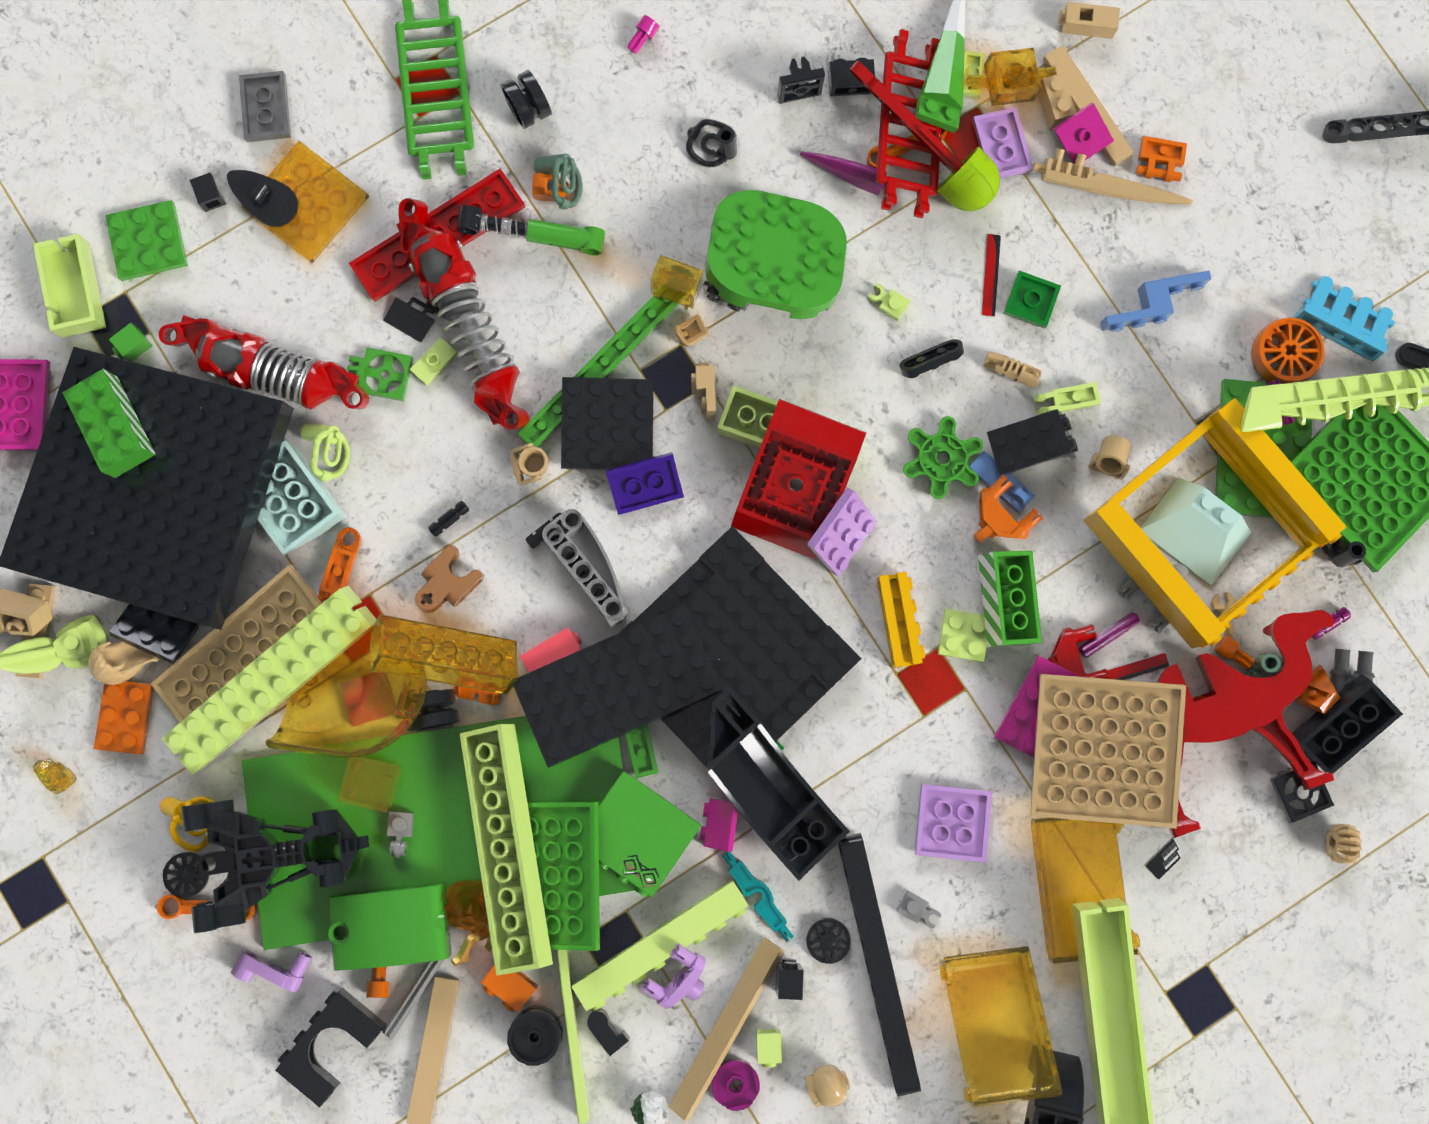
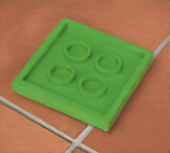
M172 200L105 215L117 275L121 281L188 266L176 207Z

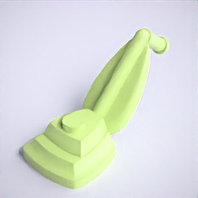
M88 615L60 629L56 633L55 640L44 636L35 637L6 648L0 653V669L12 673L31 674L53 670L61 662L68 668L88 667L92 650L103 643L109 642L108 634L97 616Z

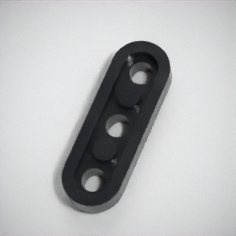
M951 339L902 360L899 364L902 376L916 378L922 373L937 369L945 363L959 359L964 354L962 341Z

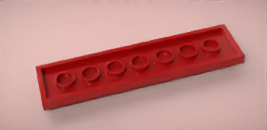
M500 168L429 212L425 219V225L432 229L453 234L456 241L459 240L463 247L485 232L480 231L478 235H467L457 231L460 206H474L481 209L483 214H488V217L496 216L500 219L502 217L509 218L526 206ZM397 232L349 263L374 302L417 276L416 272H412L409 263H411L409 257L400 251V232Z

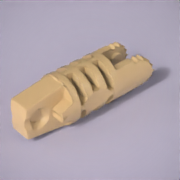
M991 351L987 354L983 364L984 367L999 375L1003 374L1006 378L1015 379L1016 382L1033 388H1037L1039 377H1041L1042 373L1040 369L1031 365L1022 364L1019 360L1015 361L1014 358L1009 359V356Z

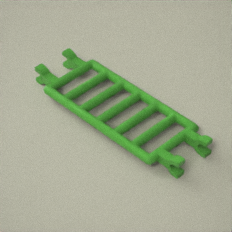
M402 0L405 21L396 22L395 32L408 154L410 156H419V171L423 180L432 179L429 154L454 152L455 169L458 176L467 175L464 151L474 148L461 19L456 15L450 16L449 0H438L440 17L415 20L414 3L412 0ZM453 25L454 37L405 42L404 30ZM455 46V58L407 63L406 51ZM457 67L458 78L419 83L409 82V72ZM450 88H459L460 99L420 104H412L411 93ZM451 109L462 110L463 120L423 125H414L413 114ZM464 129L465 141L416 147L415 135Z

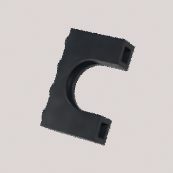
M344 988L337 993L333 991L324 1002L327 1004L322 1012L318 1010L309 1020V1023L312 1025L307 1031L302 1030L293 1040L296 1045L292 1050L289 1051L287 1049L277 1060L280 1065L275 1071L319 1108L327 1101L341 1082L325 1070L315 1057L314 1044L318 1034L327 1028H340L348 1032L364 1047L368 1048L386 1026L383 1020Z

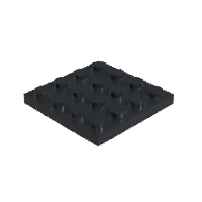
M562 377L561 469L608 470L652 458L654 380Z

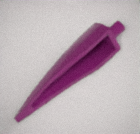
M805 151L800 152V156L859 189L878 196L881 188L884 189V185L876 181V168L835 156Z

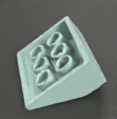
M284 440L281 444V450L258 517V521L283 555L292 552L323 534L347 517L325 484L319 480L318 476L312 473L309 462L298 447L288 440Z

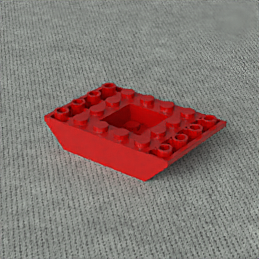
M779 399L730 527L733 526L737 530L816 560V554L807 544L844 493L867 432ZM793 478H799L803 482V487L799 490H794L790 486V481Z

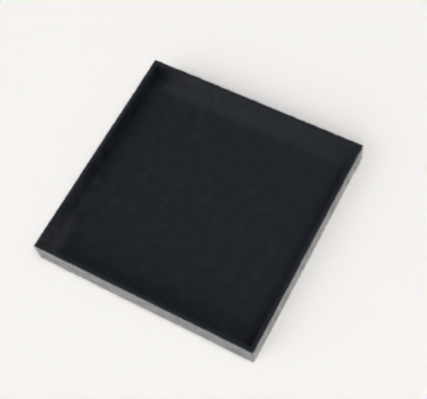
M73 347L0 556V567L222 630L294 408L284 401ZM102 369L118 377L156 454L116 478L100 471L62 393Z

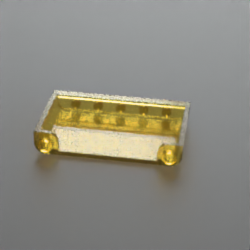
M1048 817L1031 819L1046 950L1049 961L1053 964L1079 961L1072 904L1094 901L1099 905V900L1120 898L1126 903L1117 834L1120 833L1121 828H1124V824ZM1131 929L1134 955H1138L1137 948L1140 947V939L1138 934L1134 933Z
M1029 946L944 957L943 965H939L941 980L946 981L967 1086L963 1088L966 1103H970L971 1107L974 1108L1061 1096L1063 1092Z

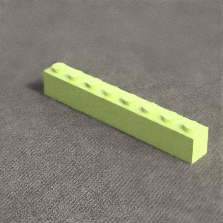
M732 879L575 981L571 987L586 1012L591 1008L593 1011H596L606 1004L605 999L613 995L614 998L626 991L625 986L633 982L635 985L645 979V973L652 968L654 971H657L666 965L665 960L671 957V951L673 948H676V944L679 943L686 947L693 942L694 945H697L707 938L705 935L712 929L716 932L727 925L725 921L733 916L736 919L746 912L745 908L749 905Z

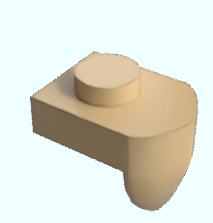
M699 314L680 325H676L674 328L675 339L686 347H691L710 335Z

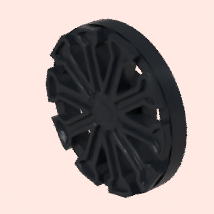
M193 852L179 853L166 863L163 869V882L165 888L171 894L178 897H191L205 888L210 875L197 874L199 870L194 865L201 857L199 854ZM192 856V860L188 865L187 857ZM179 857L182 859V866L177 862ZM204 860V867L209 870L208 863ZM172 864L177 870H171L169 868ZM167 875H175L176 877L168 880ZM195 879L202 880V885H199ZM179 881L175 889H173L171 884ZM184 884V893H180L179 890ZM190 884L195 888V891H190Z

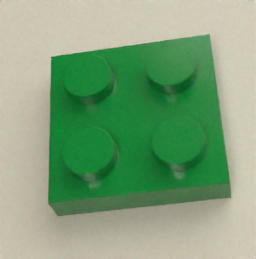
M1018 271L1003 314L1045 329L1051 317L1061 285Z

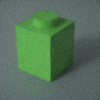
M129 323L109 339L114 345L112 348L113 352L120 359L124 357L131 362L153 346L141 330L132 323Z

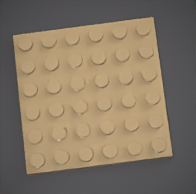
M1040 674L1030 815L1177 829L1186 685Z

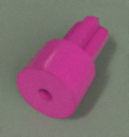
M643 15L636 25L638 31L629 42L627 48L637 54L647 38L652 39L660 26L649 16Z

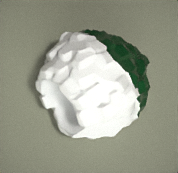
M654 1091L643 1092L638 1095L634 1100V1105L630 1108L634 1121L637 1124H665L668 1121V1111H666L667 1099Z

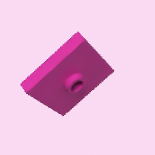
M1092 102L1053 128L1073 164L1076 162L1077 154L1086 155L1085 160H1087L1114 141L1095 104Z

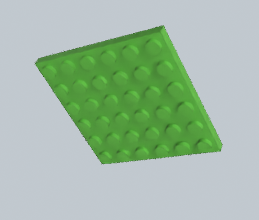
M1376 405L1375 415L1369 417L1361 406L1353 409L1351 419H1345L1342 414L1335 416L1290 460L1346 525V528L1340 532L1342 535L1340 539L1346 545L1358 541L1365 546L1366 555L1360 560L1373 573L1378 572L1429 518V442L1399 410L1396 414H1390L1385 406Z

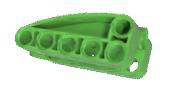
M445 882L329 896L330 929L328 936L332 942L334 971L415 964L449 958L452 955L450 933H447L448 919L445 905L447 904ZM338 926H343L346 929L347 935L345 938L337 935Z

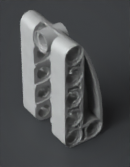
M568 509L543 529L542 537L598 608L608 624L612 627L623 623L626 615L630 612L624 605L619 582L601 542L578 510ZM574 555L572 559L567 560L568 556ZM589 572L588 577L581 578L583 573ZM604 590L602 596L595 597L597 591Z

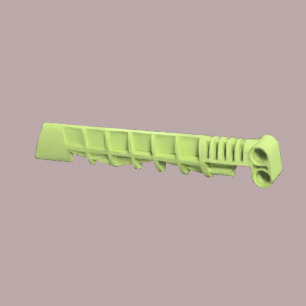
M1429 367L1252 387L1246 401L1240 431L1250 432L1281 428L1282 416L1296 417L1301 425H1305L1306 419L1328 422L1330 418L1341 414L1348 420L1352 418L1353 409L1361 406L1369 417L1375 415L1376 405L1385 406L1390 414H1396L1398 408L1418 411L1421 407L1429 406V393L1421 392L1429 390Z

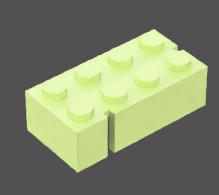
M75 234L58 238L59 243L53 239L33 244L45 307L50 309L46 311L50 331L64 338L106 328L89 242L81 235Z

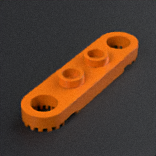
M343 528L337 534V539L319 589L318 598L322 603L337 590L348 585L362 541L360 533L354 528ZM348 533H353L355 536V541L352 545H345L343 542L344 536Z

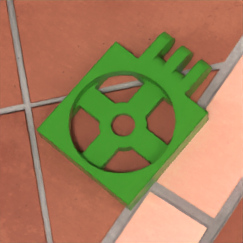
M366 348L365 358L349 357V362L356 363L357 366L348 365L347 370L359 375V385L368 395L404 401L413 358L409 355ZM384 357L382 367L379 369L370 367V362L373 359ZM394 359L401 362L404 373L393 371ZM383 371L390 373L387 379L381 377ZM367 377L377 378L379 381L377 391L368 386L366 382ZM393 381L401 383L398 388L387 393L388 384Z

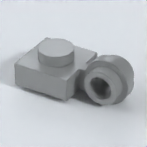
M389 812L387 836H396V841H391L390 855H394L395 858L406 855L407 842L403 841V837L413 836L414 813Z

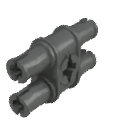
M1335 649L1334 669H1331L1329 674H1331V682L1338 693L1346 687L1345 684L1351 683L1360 674L1373 681V678H1375L1374 673H1372L1374 652L1358 650L1357 671L1351 673L1349 671L1351 650Z

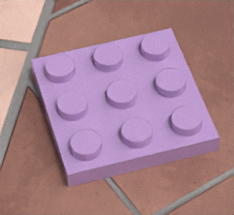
M847 487L807 545L831 573L839 576L847 568L855 552L861 548L866 536L873 531L877 521L855 491Z
M921 784L915 855L986 863L992 792Z

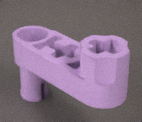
M242 950L231 974L237 979L250 982L255 973L280 987L297 992L304 979L303 974L313 957L305 952L298 951V955L290 970H286L251 951Z

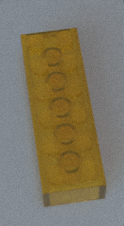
M380 614L371 629L369 670L508 694L513 684L518 681L517 641Z

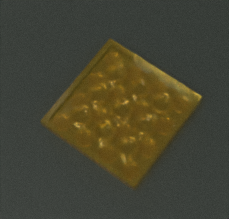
M298 141L267 176L285 184L296 194L299 203L295 218L284 226L270 227L255 218L243 205L241 208L312 264L365 203L369 195L301 141Z

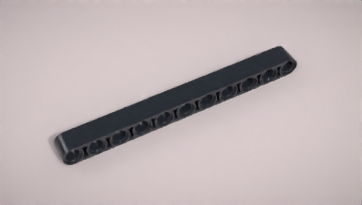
M861 833L845 836L838 843L895 1091L897 1097L921 1092L918 1072Z

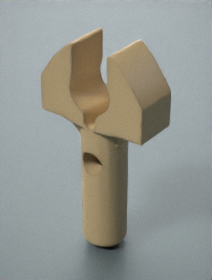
M1228 592L1223 593L1226 601L1225 605L1221 604L1219 593L1213 596L1210 603L1212 610H1217L1222 614L1236 602V599ZM1231 620L1228 622L1230 627L1225 630V634L1229 636L1235 634Z

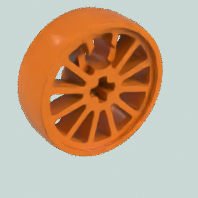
M1282 318L1268 324L1256 336L1251 350L1252 363L1257 373L1267 382L1281 379L1282 384L1302 382L1310 379L1319 370L1325 354L1324 343L1319 332L1311 324L1298 318ZM1292 331H1294V333H1296L1295 336H1294V338H1293V340H1292ZM1271 336L1277 338L1279 342L1278 346L1272 344L1273 340ZM1301 336L1305 341L1298 343ZM1307 344L1309 349H1302L1301 346ZM1265 354H1273L1274 358L1267 361ZM1302 354H1309L1310 359ZM1275 361L1279 363L1276 371L1270 366ZM1301 362L1304 363L1305 365H1307L1306 370H1305V368L1303 367V365L1301 364ZM1284 365H1286L1287 376L1281 374ZM1293 365L1299 373V376H1294Z

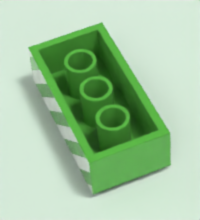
M102 369L62 392L102 473L116 478L156 455L117 376Z
M997 551L979 555L978 562L987 647L1022 646L1042 643L1033 551Z

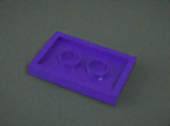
M672 452L606 470L618 515L684 497Z

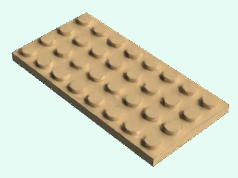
M288 565L226 618L222 630H212L176 661L174 665L155 679L151 685L178 721L181 722L320 606L322 602L294 566Z

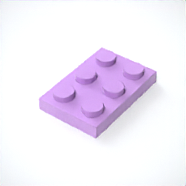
M1016 107L973 117L972 122L979 147L996 164L1000 179L1032 172L1033 164Z

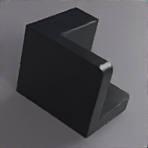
M211 173L190 179L197 202L205 212L227 204L224 196L218 190Z

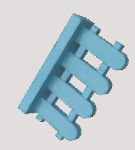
M1323 276L1319 281L1314 280L1311 285L1314 291L1310 299L1306 298L1304 300V306L1296 313L1294 318L1308 322L1319 334L1371 361H1375L1384 354L1388 347L1386 345L1387 339L1384 338L1387 328L1393 327L1395 321L1391 320L1393 317L1392 310L1387 307L1382 308L1378 312L1372 310L1373 302L1368 297H1363L1358 302L1351 299L1353 291L1349 287H1342L1339 291L1332 289L1333 281L1328 276ZM1328 296L1334 299L1330 309L1324 307ZM1348 306L1354 309L1350 320L1343 317ZM1368 317L1374 319L1370 330L1364 328Z

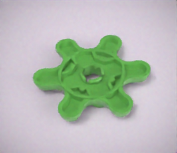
M945 416L940 420L939 431L935 435H927L919 428H914L908 433V440L917 447L919 455L915 460L909 461L904 465L903 473L908 478H915L919 475L928 476L931 480L930 494L935 499H942L946 496L947 486L952 480H959L967 487H974L979 481L978 474L969 468L968 459L971 455L981 452L983 442L977 437H972L965 441L958 439L955 435L956 421L950 416ZM941 452L947 454L949 458L948 463L939 464L937 454Z

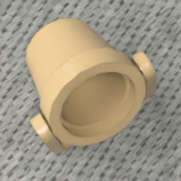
M530 443L513 449L510 453L514 475L519 485H528L542 479L548 468L549 459L541 448L534 447V444ZM523 473L531 478L524 480Z

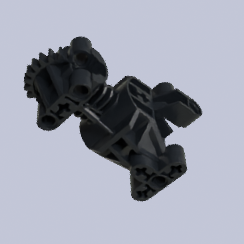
M233 800L181 807L183 832L207 828L208 842L225 849L202 855L197 861L198 870L204 875L228 872L224 882L213 890V901L198 903L196 906L191 907L193 932H208L221 927L246 923L245 910L272 893L273 888L288 881L291 883L311 873L319 876L320 888L343 884L358 850L369 847L368 836H357L337 809L312 813L313 825L308 828L291 825H268L265 819L234 811ZM267 828L283 830V832L303 834L304 836L303 839L279 842L271 832L267 831ZM338 834L341 857L325 860L320 859V857H311L309 841H313L321 836ZM207 857L213 858L216 862L213 870H207L204 867V860ZM305 864L306 868L288 875V878L273 884L272 879L277 875L280 867Z

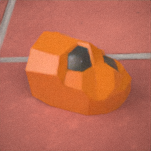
M543 173L533 174L532 195L534 199L556 202L552 197V175ZM559 177L558 193L560 197L565 198L568 194L563 191Z

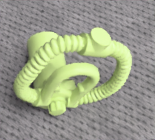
M304 424L301 429L302 438L305 441L314 443L310 462L312 473L318 476L320 481L326 482L340 477L345 469H347L351 453L348 440H346L335 425ZM320 443H324L322 460L329 467L337 465L341 456V445L343 446L344 459H342L343 461L336 471L330 472L317 468ZM330 444L336 445L334 450L335 457L330 462L328 460V451L331 450Z

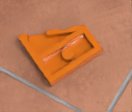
M1318 665L1312 671V678L1308 687L1294 702L1325 714L1340 699V696L1322 665Z

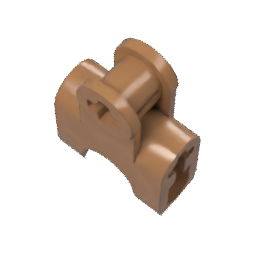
M454 545L445 548L421 574L428 582L416 593L415 602L426 613L437 611L446 601L453 607L458 606L484 579V574L480 570H472L463 577H457L452 574V565L459 557V550ZM426 596L430 597L433 601L430 605L424 600Z

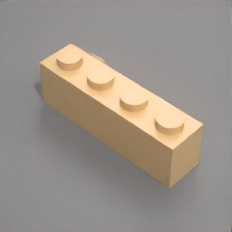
M0 588V634L9 632L11 635L34 636L53 619L47 600Z

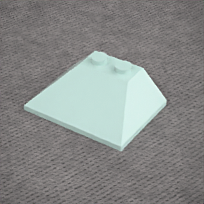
M1179 477L1140 526L1155 545L1180 564L1185 565L1189 571L1209 586L1214 584L1251 534L1242 515L1205 487Z

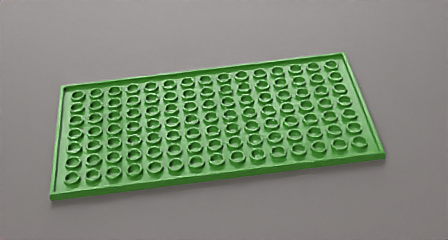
M522 716L241 760L248 815L265 819L268 825H291L309 828L313 825L312 813L337 809L357 836L367 835L369 839V847L358 850L343 884L320 888L319 876L311 873L291 883L288 881L273 888L272 893L258 902L263 950L330 940L328 936L330 929L328 897L335 895L445 882L447 900L445 910L448 921L487 914L460 733L498 724H515L527 802H598V807L624 771L619 737L548 768L527 717ZM390 811L414 813L413 836L403 837V841L407 842L406 855L400 858L390 855L391 841H396V836H387ZM267 828V831L271 832L279 842L303 839L304 836L303 834L283 832V830ZM338 834L321 836L313 841H309L311 857H320L323 860L341 857ZM305 864L280 867L277 875L272 879L273 884L288 878V875L306 868ZM599 866V896L635 891L636 886L629 881L627 884L615 877L617 872L610 867L608 870H605ZM338 926L337 935L341 938L346 937V929L343 926Z

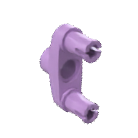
M679 943L675 945L676 948L672 949L670 956L685 966L667 986L662 987L651 978H647L646 982H643L641 985V992L655 999L656 1003L665 1009L675 1005L684 996L692 1001L696 1000L704 988V982L699 977L705 967V957L696 952L692 953Z

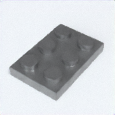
M284 71L239 75L245 141L254 142L291 138L286 74Z

